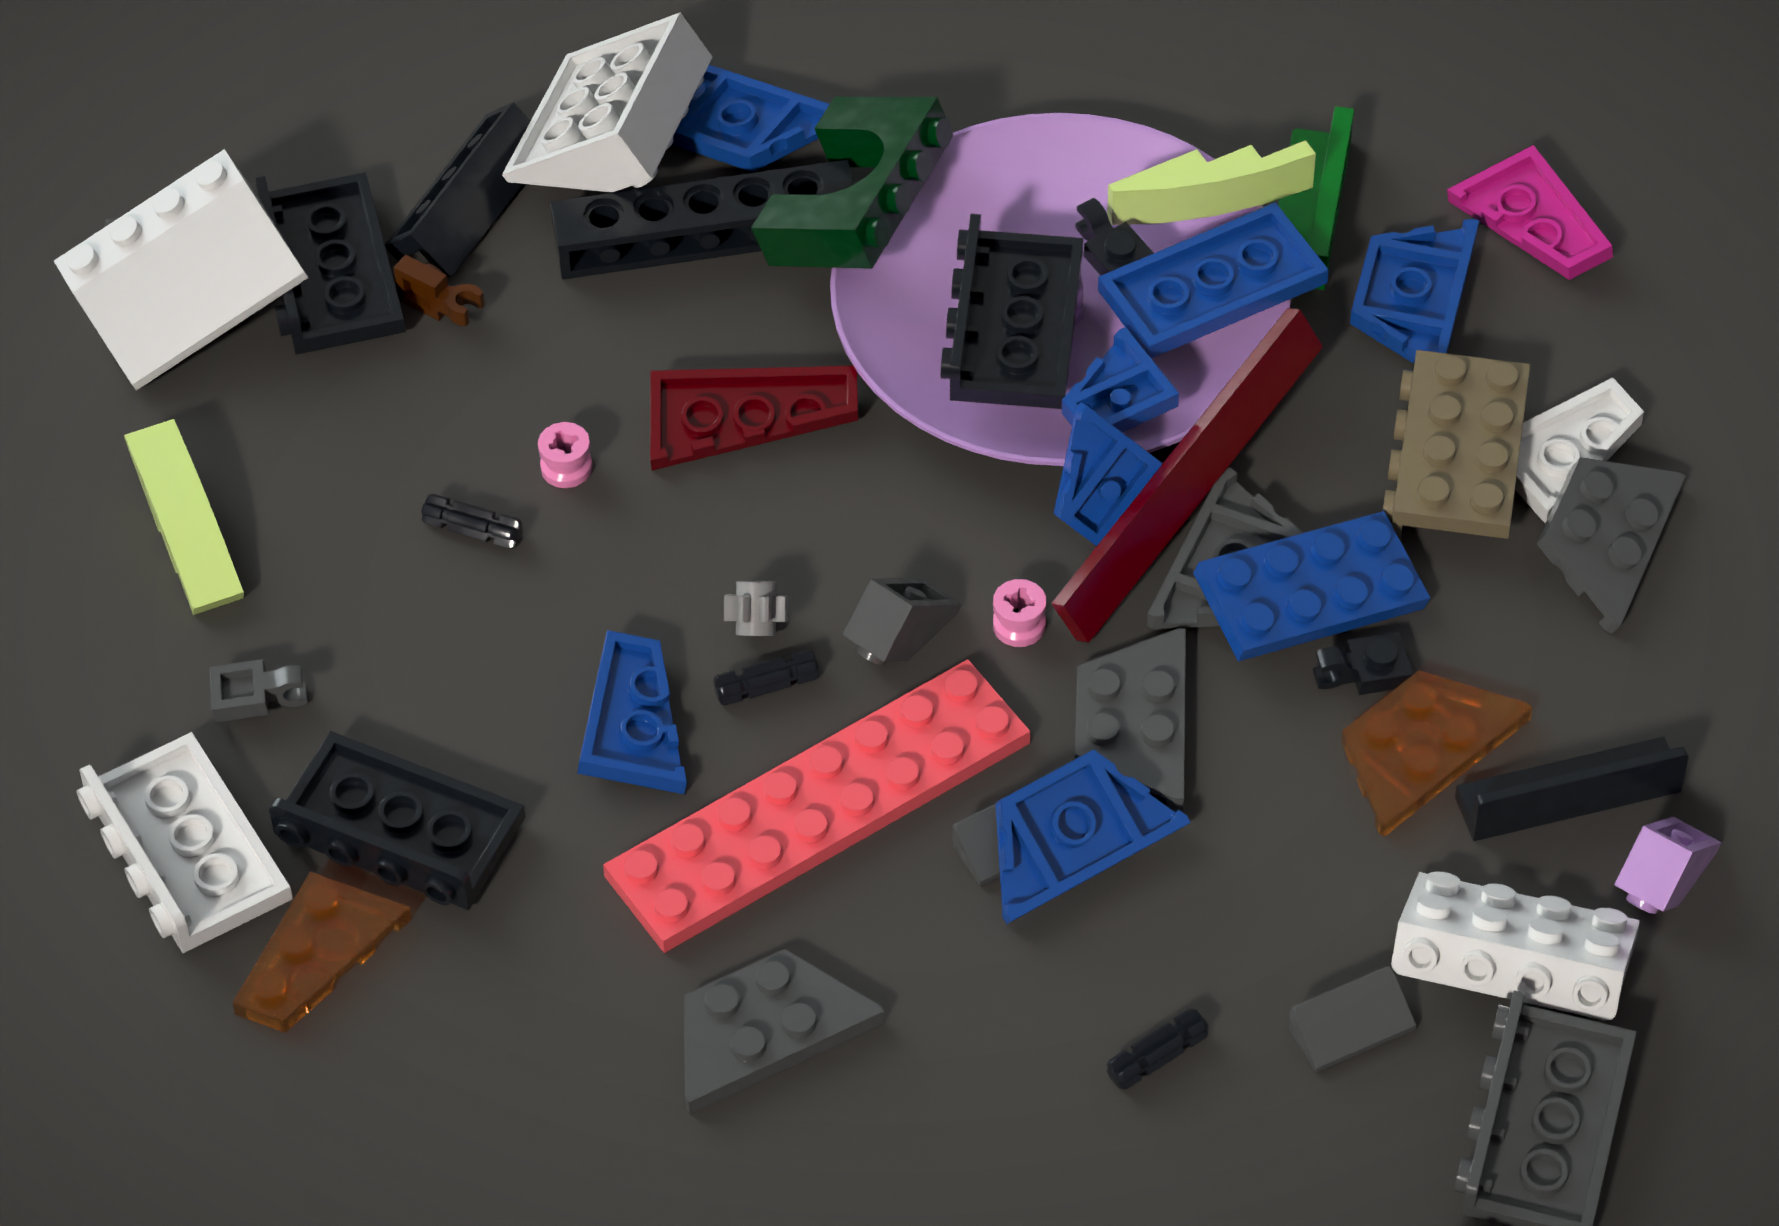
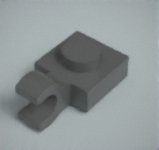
M263 659L209 667L211 711L215 723L269 715L268 702H276L286 707H298L308 703L306 682H303L301 666L290 665L277 670L266 671Z

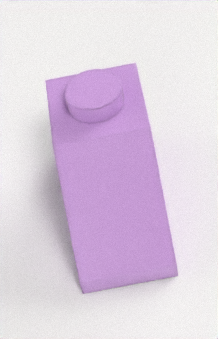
M1675 817L1644 825L1614 885L1628 892L1626 900L1646 912L1656 914L1658 909L1664 912L1678 907L1713 859L1722 842Z

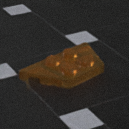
M1419 670L1342 730L1341 743L1349 763L1357 770V782L1362 795L1369 799L1375 814V826L1378 833L1385 837L1531 720L1532 707L1523 701Z

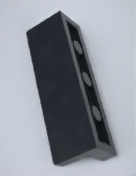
M514 102L485 115L386 242L385 248L397 260L405 255L409 256L419 251L430 264L440 269L447 277L454 275L522 186L520 183H509L502 176L531 121Z
M1663 736L1457 785L1455 799L1474 842L1680 793L1689 756L1684 747L1670 749Z

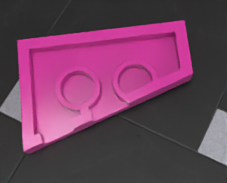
M1534 145L1447 189L1448 202L1474 219L1479 220V222L1568 280L1613 258L1612 244Z

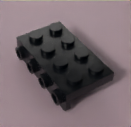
M366 172L274 191H268L265 176L256 177L255 182L258 193L256 196L308 276L306 280L280 296L282 297L283 305L275 306L281 336L291 335L295 355L406 332Z
M971 213L969 229H959L957 260H963L964 266L963 269L954 268L951 298L959 300L958 308L949 307L947 313L946 339H953V347H943L940 376L941 379H950V401L1062 409V399L1067 394L1083 256V238L981 230V214Z
M332 731L329 732L287 799L275 798L269 807L274 834L288 845L298 848L306 846L326 854L329 859L341 866H357L374 873L387 884L393 886L402 884L423 892L429 899L438 904H453L466 910H470L526 818L524 805Z

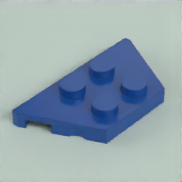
M708 65L703 75V83L696 89L688 105V113L680 121L673 135L672 145L754 172L817 140L818 136L814 128L830 104Z
M1463 220L1462 229L1435 233L1434 226L1432 225L1414 228L1407 233L1391 232L1371 236L1351 310L1350 324L1413 364L1415 362L1416 350L1448 354L1478 234L1479 220Z
M1096 750L1089 751L1006 796L995 804L1002 918L1006 925L1187 826L1191 823L1189 818L1179 809L1174 812L1149 794L1150 789L1134 777L1122 775L1114 763Z

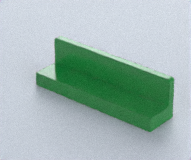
M1339 106L1334 107L1330 133L1305 129H1294L1292 131L1290 146L1306 140L1316 153L1313 188L1279 199L1278 204L1328 269L1349 158L1354 108ZM1325 285L1315 289L1325 290Z

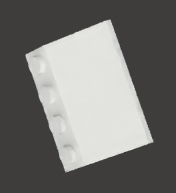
M681 12L566 54L502 174L505 180L509 183L602 192H615L630 186L639 188L649 183L657 175V167L665 151L673 143V135L680 121L688 113V105L696 89L703 83V75L712 59V55Z
M225 149L54 260L77 301L136 391L308 278L253 189Z

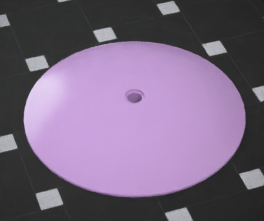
M1027 114L1000 118L953 132L949 145L944 150L929 178L919 191L909 211L905 214L872 269H831V309L836 330L844 350L858 374L873 392L896 413L918 428L947 443L1000 460L1033 465L1064 466L1072 426L1062 415V409L950 401V379H941L940 373L943 347H953V339H946L948 308H958L959 302L958 299L951 298L954 268L963 269L964 266L963 260H957L959 229H969L970 215L972 213L981 214V230L1083 238L1075 227L1078 221L1084 219L1077 211L1078 205L1095 198L1101 203L1107 213L1109 184L1198 148L1170 134L1145 125L1090 114ZM1198 149L1207 162L1214 160V158ZM1263 205L1212 217L1169 223L1130 225V227L1153 253H1156L1261 209ZM1083 238V253H1084V243L1087 242V240H1085L1084 238ZM1082 256L1067 393L1075 383H1079L1085 378L1087 368L1096 357L1101 359L1114 344V335L1119 329L1125 327L1099 293L1098 277L1100 275L1084 256ZM1290 300L1152 358L1154 363L1179 392V405L1166 413L1123 432V434L1148 453L1180 442L1284 311L1290 308Z

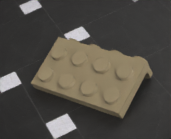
M1416 350L1414 369H1403L1399 400L1409 401L1408 410L1397 409L1393 440L1403 441L1402 450H1391L1388 480L1397 481L1396 491H1385L1383 511H1385L1389 521L1392 522V526L1400 541L1403 526L1504 539L1509 538L1530 364Z

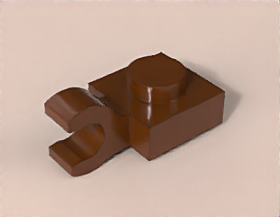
M405 255L393 267L399 301L438 321L446 315L454 324L467 326L470 323L468 309L462 305L471 304L479 309L485 306L484 293L479 287L473 284L449 286L447 275L432 264H424Z

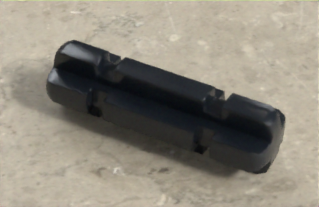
M437 494L428 495L421 510L422 521L426 524L443 528L447 524L449 525V531L486 542L490 541L491 537L494 538L493 544L510 549L517 546L523 532L522 521L518 518L504 514L496 518V512L457 500L452 505L450 504V498Z
M806 649L790 654L791 659L787 661L781 656L741 668L742 673L736 675L734 670L718 674L713 679L717 699L721 705L726 706L743 701L742 695L748 694L750 699L791 687L790 682L794 680L797 681L798 685L816 680L819 677V667L812 650Z
M1187 1009L1173 1018L1176 1023L1173 1026L1171 1023H1166L1131 1045V1053L1123 1050L1109 1059L1107 1062V1073L1110 1079L1119 1089H1128L1142 1080L1141 1073L1150 1075L1184 1053V1045L1190 1048L1204 1040L1208 1035L1207 1029L1209 1026L1196 1009Z

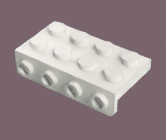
M192 732L101 776H97L90 764L79 769L84 787L76 790L85 813L90 820L99 816L105 826L100 829V832L110 854L114 859L123 855L129 865L124 868V871L134 893L138 898L145 895L148 896L153 904L149 908V913L162 938L172 935L182 953L293 899L290 885Z
M1419 872L1398 921L1391 966L1397 974L1511 1000L1513 992L1516 990L1525 992L1524 1003L1600 1020H1611L1615 1017L1618 1010L1621 990L1636 943L1640 920L1628 918L1623 912L1612 908L1591 910L1573 906L1566 899L1557 896L1536 898L1518 894L1512 888L1502 884L1481 886L1460 881L1457 876L1447 872H1431L1429 874Z

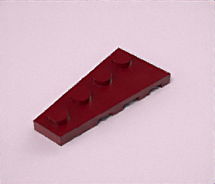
M854 366L650 370L651 471L858 421L857 370Z

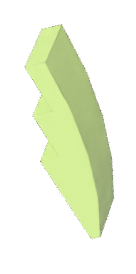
M1306 140L1261 158L1252 145L1209 162L1196 149L1109 184L1107 215L1111 225H1120L1124 222H1127L1129 225L1157 224L1218 216L1264 205L1313 188L1316 153Z
M172 419L125 434L124 439L157 529L162 534L174 570L179 575L193 615L243 599L244 591L227 546L175 420Z

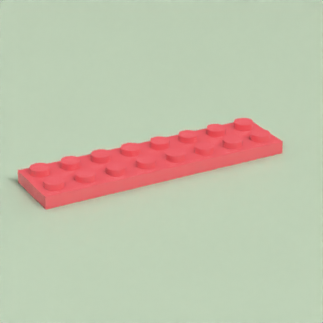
M967 659L603 864L604 877L663 953H666L1029 745L1030 730Z

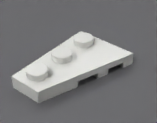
M1611 378L1524 422L1515 490L1546 524L1567 475L1577 460L1582 457L1607 461L1642 425L1644 411L1617 381Z

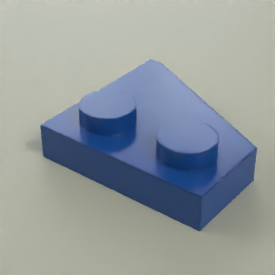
M1124 327L1119 329L1114 335V344L1102 359L1096 357L1087 368L1085 378L1081 382L1075 383L1062 399V415L1072 426L1076 407L1082 402L1123 433L1178 407L1179 392L1129 330Z
M1080 402L1075 410L1053 514L1097 546L1163 463L1087 405Z

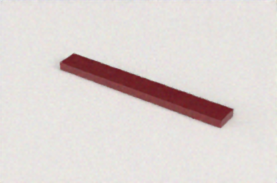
M1287 308L1053 600L1052 606L1076 641L1089 643L1323 348L1300 309Z

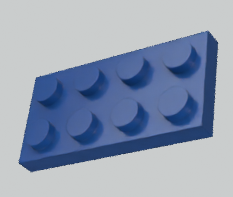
M1275 202L1099 276L1098 291L1122 324L1152 359L1327 284L1329 270Z
M1385 511L1198 562L1193 572L1238 662L1423 610L1430 600L1426 588Z

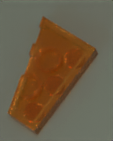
M310 872L232 1002L235 1015L286 1033L334 990L333 983L356 962L362 965L376 952L375 945L393 929L399 932L412 920L410 907Z

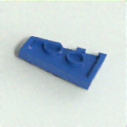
M607 630L577 774L685 795L687 780L684 766H681L679 756V738L676 724H673L669 703L670 691L660 640Z

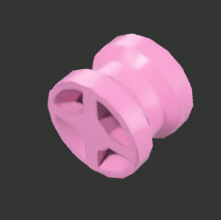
M570 422L555 423L545 428L538 439L542 477L547 483L558 488L567 489L584 483L591 475L593 468L589 453L590 440L588 433L583 427Z
M1026 579L1007 581L997 588L993 596V630L996 637L1004 644L1013 647H1026L1035 644L1046 631V595L1043 589L1036 583ZM1018 608V613H1015L1014 609Z

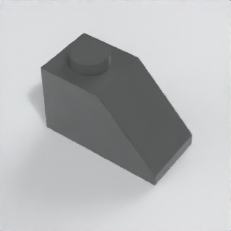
M922 578L871 579L842 635L859 645L856 650L858 654L875 664L885 665L886 662L909 661L958 613L961 604Z

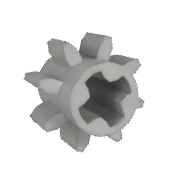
M736 581V595H724V621H736V635L775 636L776 622L788 621V595H776V581Z

